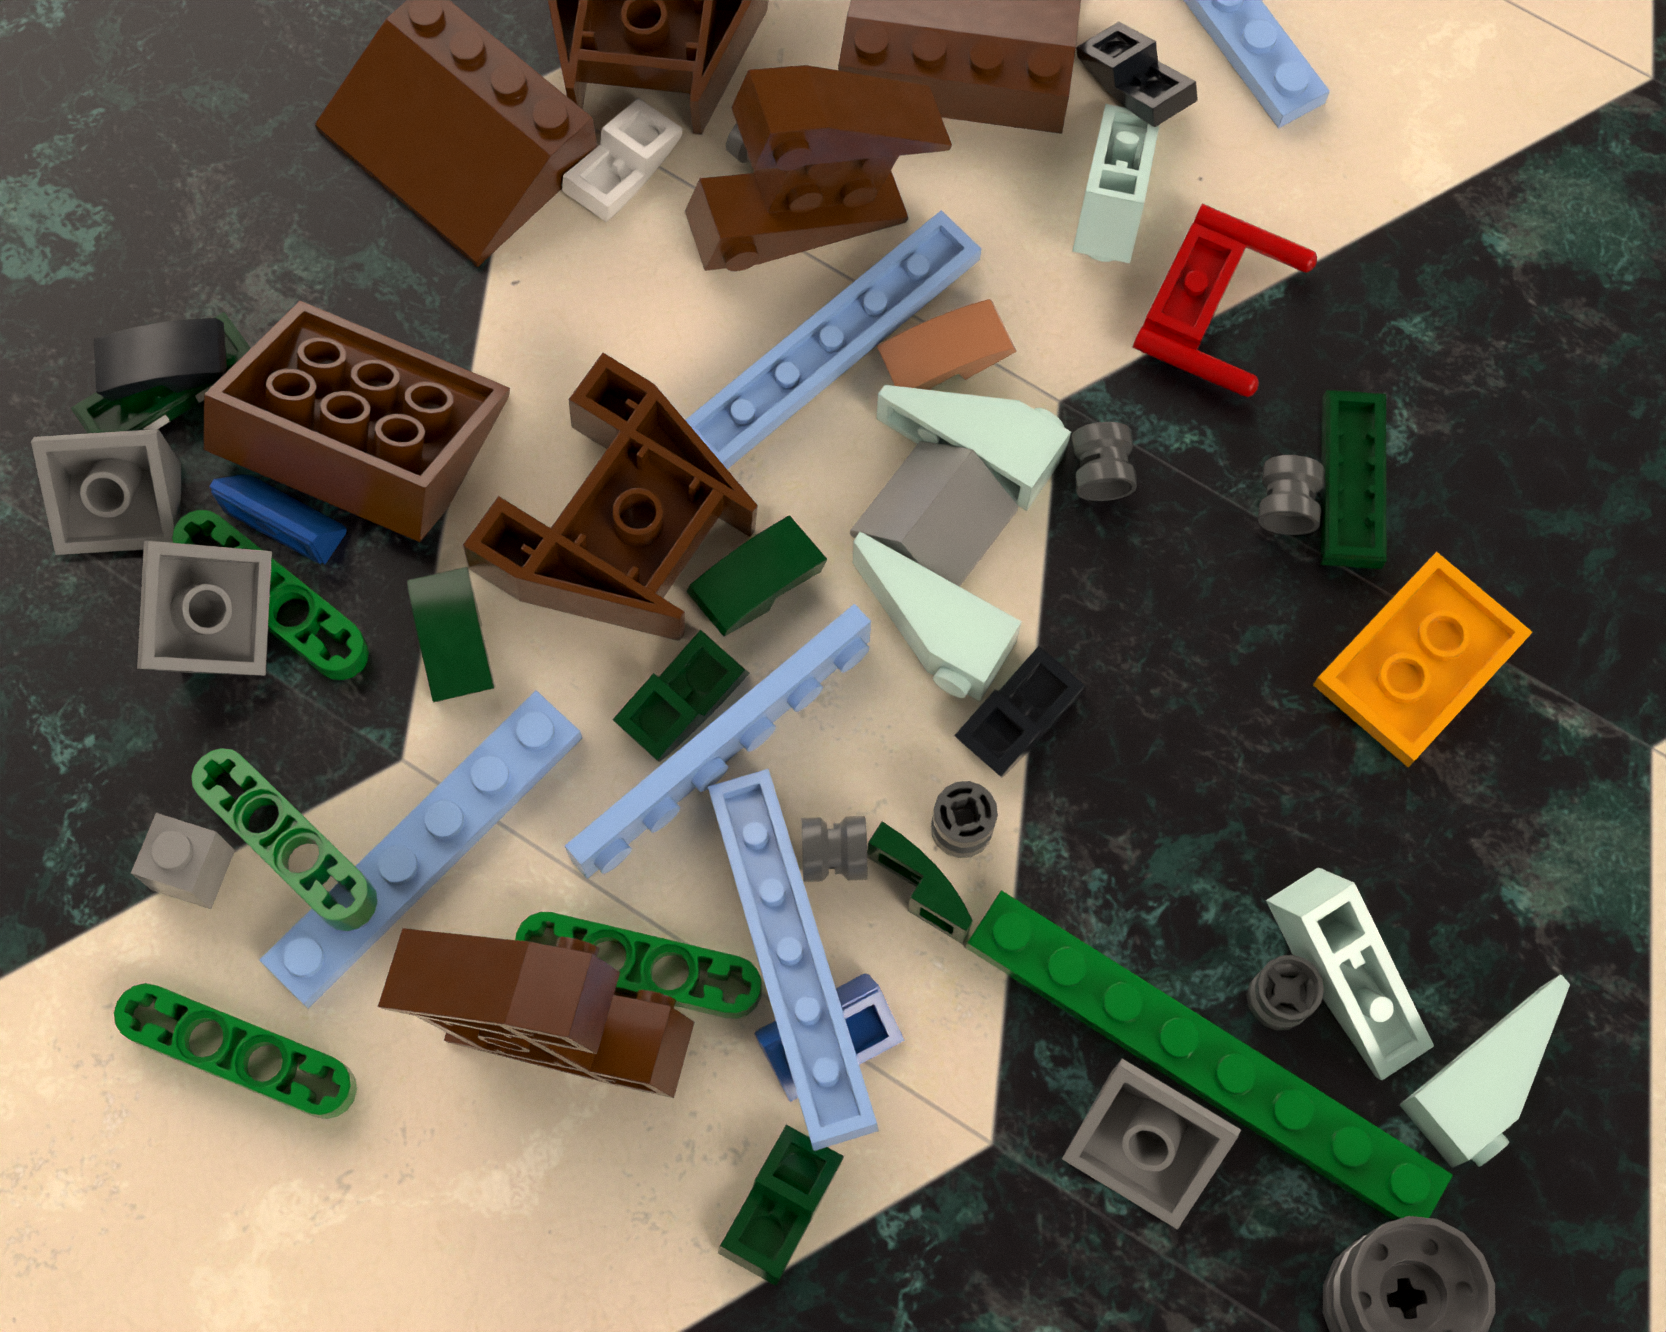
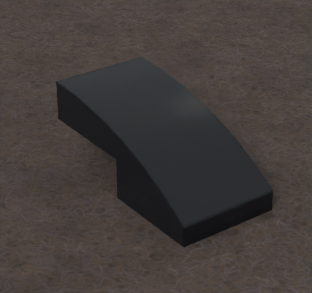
M1121 22L1115 23L1076 47L1077 57L1093 77L1123 106L1153 127L1160 125L1198 101L1196 81L1158 61L1156 41Z
M218 318L176 320L133 327L94 338L96 393L110 401H114L160 385L167 387L175 393H179L219 380L227 372L224 322Z
M1038 646L999 691L995 689L954 736L1003 778L1057 723L1087 688L1044 649Z

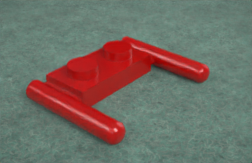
M1202 203L1146 316L1145 322L1137 334L1132 348L1244 397L1252 396L1259 386V380L1256 375L1203 353L1198 348L1246 248L1305 273L1310 272L1316 266V252Z

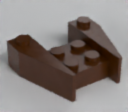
M548 0L567 97L583 109L587 83L690 94L693 134L702 135L768 10L769 0Z
M809 65L748 70L731 108L752 168L755 171L748 174L699 178L685 209L704 270L727 268L729 271L734 272L743 271L754 265L906 223L909 217L891 171L898 157L901 155L949 151L952 147L930 86Z
M602 352L569 398L572 428L606 448L605 453L551 528L498 496L464 542L465 556L469 570L521 602L680 641L684 635L685 611L664 599L665 595L718 518L751 537L756 528L758 505L654 383Z
M402 928L378 1007L381 1009L416 1016L445 1031L444 1041L451 1044L614 1086L670 1098L675 1096L695 1023L674 1008L676 1000L667 995L648 990H638L636 999L614 995L620 972L597 957L600 950L599 947L569 937H559L555 947L528 941Z

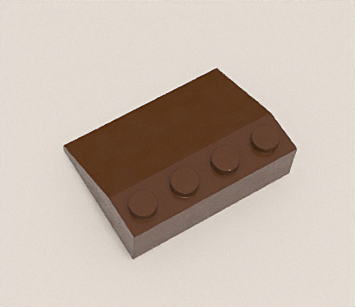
M406 0L389 15L315 122L318 132L477 267L562 189L563 175L597 147L593 118L450 0Z
M851 0L846 18L838 70L929 85L942 118L1062 134L1072 79L1081 0Z
M299 301L204 394V450L420 542L449 508L507 402L510 388L303 301Z

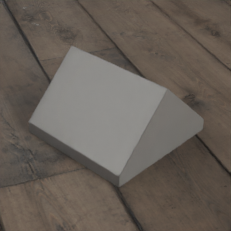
M159 429L41 436L32 439L31 444L55 555L143 550L144 541L173 543L174 527L180 520L181 462Z
M920 441L852 527L850 535L856 538L858 533L862 532L960 587L1016 514L1018 505L973 449Z
M144 541L137 669L181 673L266 675L272 551Z
M1121 1059L1107 1078L1062 1159L1178 1229L1238 1138L1241 1129L1124 1059Z

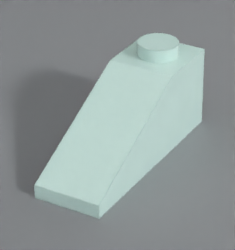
M1105 104L1072 252L1086 254L1102 262L1115 260L1130 264L1145 203L1159 125L1153 127L1127 108Z
M884 385L878 393L877 420L916 444L924 441L973 449L1014 502L1026 511L1065 457L1071 431L1064 428L1062 421L1046 409H1033L1019 400Z
M859 532L853 541V564L928 673L934 675L933 681L941 689L955 697L965 698L966 695H969L981 701L1016 644L1022 621L866 534Z
M1318 867L1266 900L1292 954L1305 958L1317 968L1323 980V1000L1375 1077L1380 1080L1385 1079L1434 1047L1354 882Z
M1562 975L1541 986L1399 1104L1451 1167L1460 1165L1470 1159L1480 1167L1509 1144V1140L1502 1132L1520 1117L1570 986Z

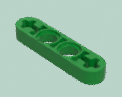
M196 510L183 516L174 527L172 536L173 543L195 545L192 538L200 532L205 536L211 534L219 547L262 550L222 517L208 510ZM271 558L268 631L322 675L333 680H346L356 676L368 662L369 655L368 645L361 631L353 622ZM302 599L308 602L310 607L309 614L301 624L294 627H285L278 623L277 612L286 601ZM321 627L337 643L342 644L348 639L347 645L351 650L348 657L343 659L341 656L334 655L330 658V654L323 642L315 636Z
M224 748L210 751L200 758L194 766L191 776L192 786L196 793L328 925L336 930L350 931L360 928L370 920L375 913L378 902L376 890L370 881L251 764L234 750ZM225 772L227 775H230L245 791L237 800L215 781L221 773ZM266 805L278 807L279 815L277 821L270 829L261 833L250 832L249 821L257 809ZM304 844H316L319 849V855L315 864L306 871L300 873L291 872L288 862L293 851ZM331 876L354 897L355 900L349 907L345 908L343 905L338 904L337 900L322 886Z
M538 912L528 916L520 924L516 932L515 940L529 942L532 936L542 937L546 928H554V935L557 941L559 937L576 939V933L586 934L582 941L595 946L605 941H614L621 944L626 950V961L619 970L620 975L615 992L637 997L638 990L653 991L674 998L676 1000L675 1006L731 1019H738L749 1015L758 1006L762 997V981L758 969L749 960L740 956L554 912ZM666 956L682 958L689 967V975L686 982L673 990H665L658 987L652 979V969L655 963ZM699 963L711 964L707 970L708 978L720 981H728L732 971L742 973L743 985L751 988L749 995L738 994L734 1004L724 1002L723 990L704 984V997L692 996L699 984Z
M144 983L132 986L121 995L116 1003L114 1010L116 1027L122 1035L140 1046L313 1117L322 1119L338 1117L347 1111L354 1102L357 1086L353 1073L339 1060L320 1051L153 984ZM154 999H156L154 1008L166 1017L179 1021L175 1026L174 1033L153 1023H146L141 1032H139L141 1022L133 1017L138 1006L149 1007ZM188 1009V1011L181 1017L182 1010ZM208 1021L219 1023L223 1030V1041L219 1049L210 1056H195L189 1044L191 1033L195 1027ZM172 1038V1045L167 1046L166 1043ZM261 1046H276L282 1054L283 1062L280 1071L270 1080L257 1081L252 1079L248 1071V1062L252 1053ZM300 1056L307 1059L298 1069L308 1075L324 1079L328 1075L329 1070L334 1071L332 1081L340 1086L339 1093L335 1098L324 1096L319 1105L314 1104L317 1094L308 1087L292 1081L296 1075ZM292 1082L291 1093L289 1095L283 1093V1091Z

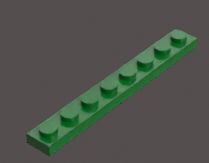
M1002 890L967 942L966 949L1394 1221L1407 1216L1429 1218L1453 1174Z

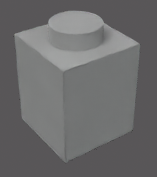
M156 813L131 874L152 891L211 909L235 850L216 831Z

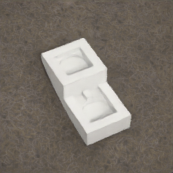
M637 98L602 128L600 145L563 175L562 191L607 222L639 191L658 169L681 138L683 128L640 98Z

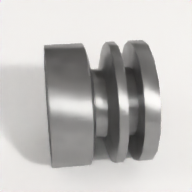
M1407 1216L1382 1224L1368 1235L1353 1242L1333 1260L1323 1284V1315L1330 1332H1488L1496 1313L1495 1282L1484 1255L1463 1232L1434 1218ZM1394 1293L1396 1298H1407L1409 1310L1403 1313L1401 1308L1389 1307L1387 1295Z

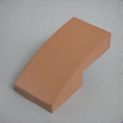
M991 299L973 303L932 318L877 345L895 386L930 390L957 374L966 380L1017 352Z

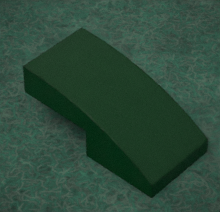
M789 515L758 533L722 558L692 582L686 592L723 637L770 611L777 597L821 573L827 558Z
M468 566L407 580L415 626L433 703L494 689L496 686L481 629L482 622Z
M700 630L660 676L653 673L612 720L652 757L661 762L686 740L750 673L706 633Z
M881 821L868 842L867 858L916 887L910 897L908 912L963 944L969 934L973 921L963 900L934 862L901 833Z
M785 1125L755 1178L752 1190L724 1237L718 1254L777 1286L834 1179L844 1156L828 1147L814 1151L810 1137Z

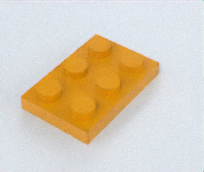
M1436 552L1320 674L1313 686L1409 768L1532 634V631Z

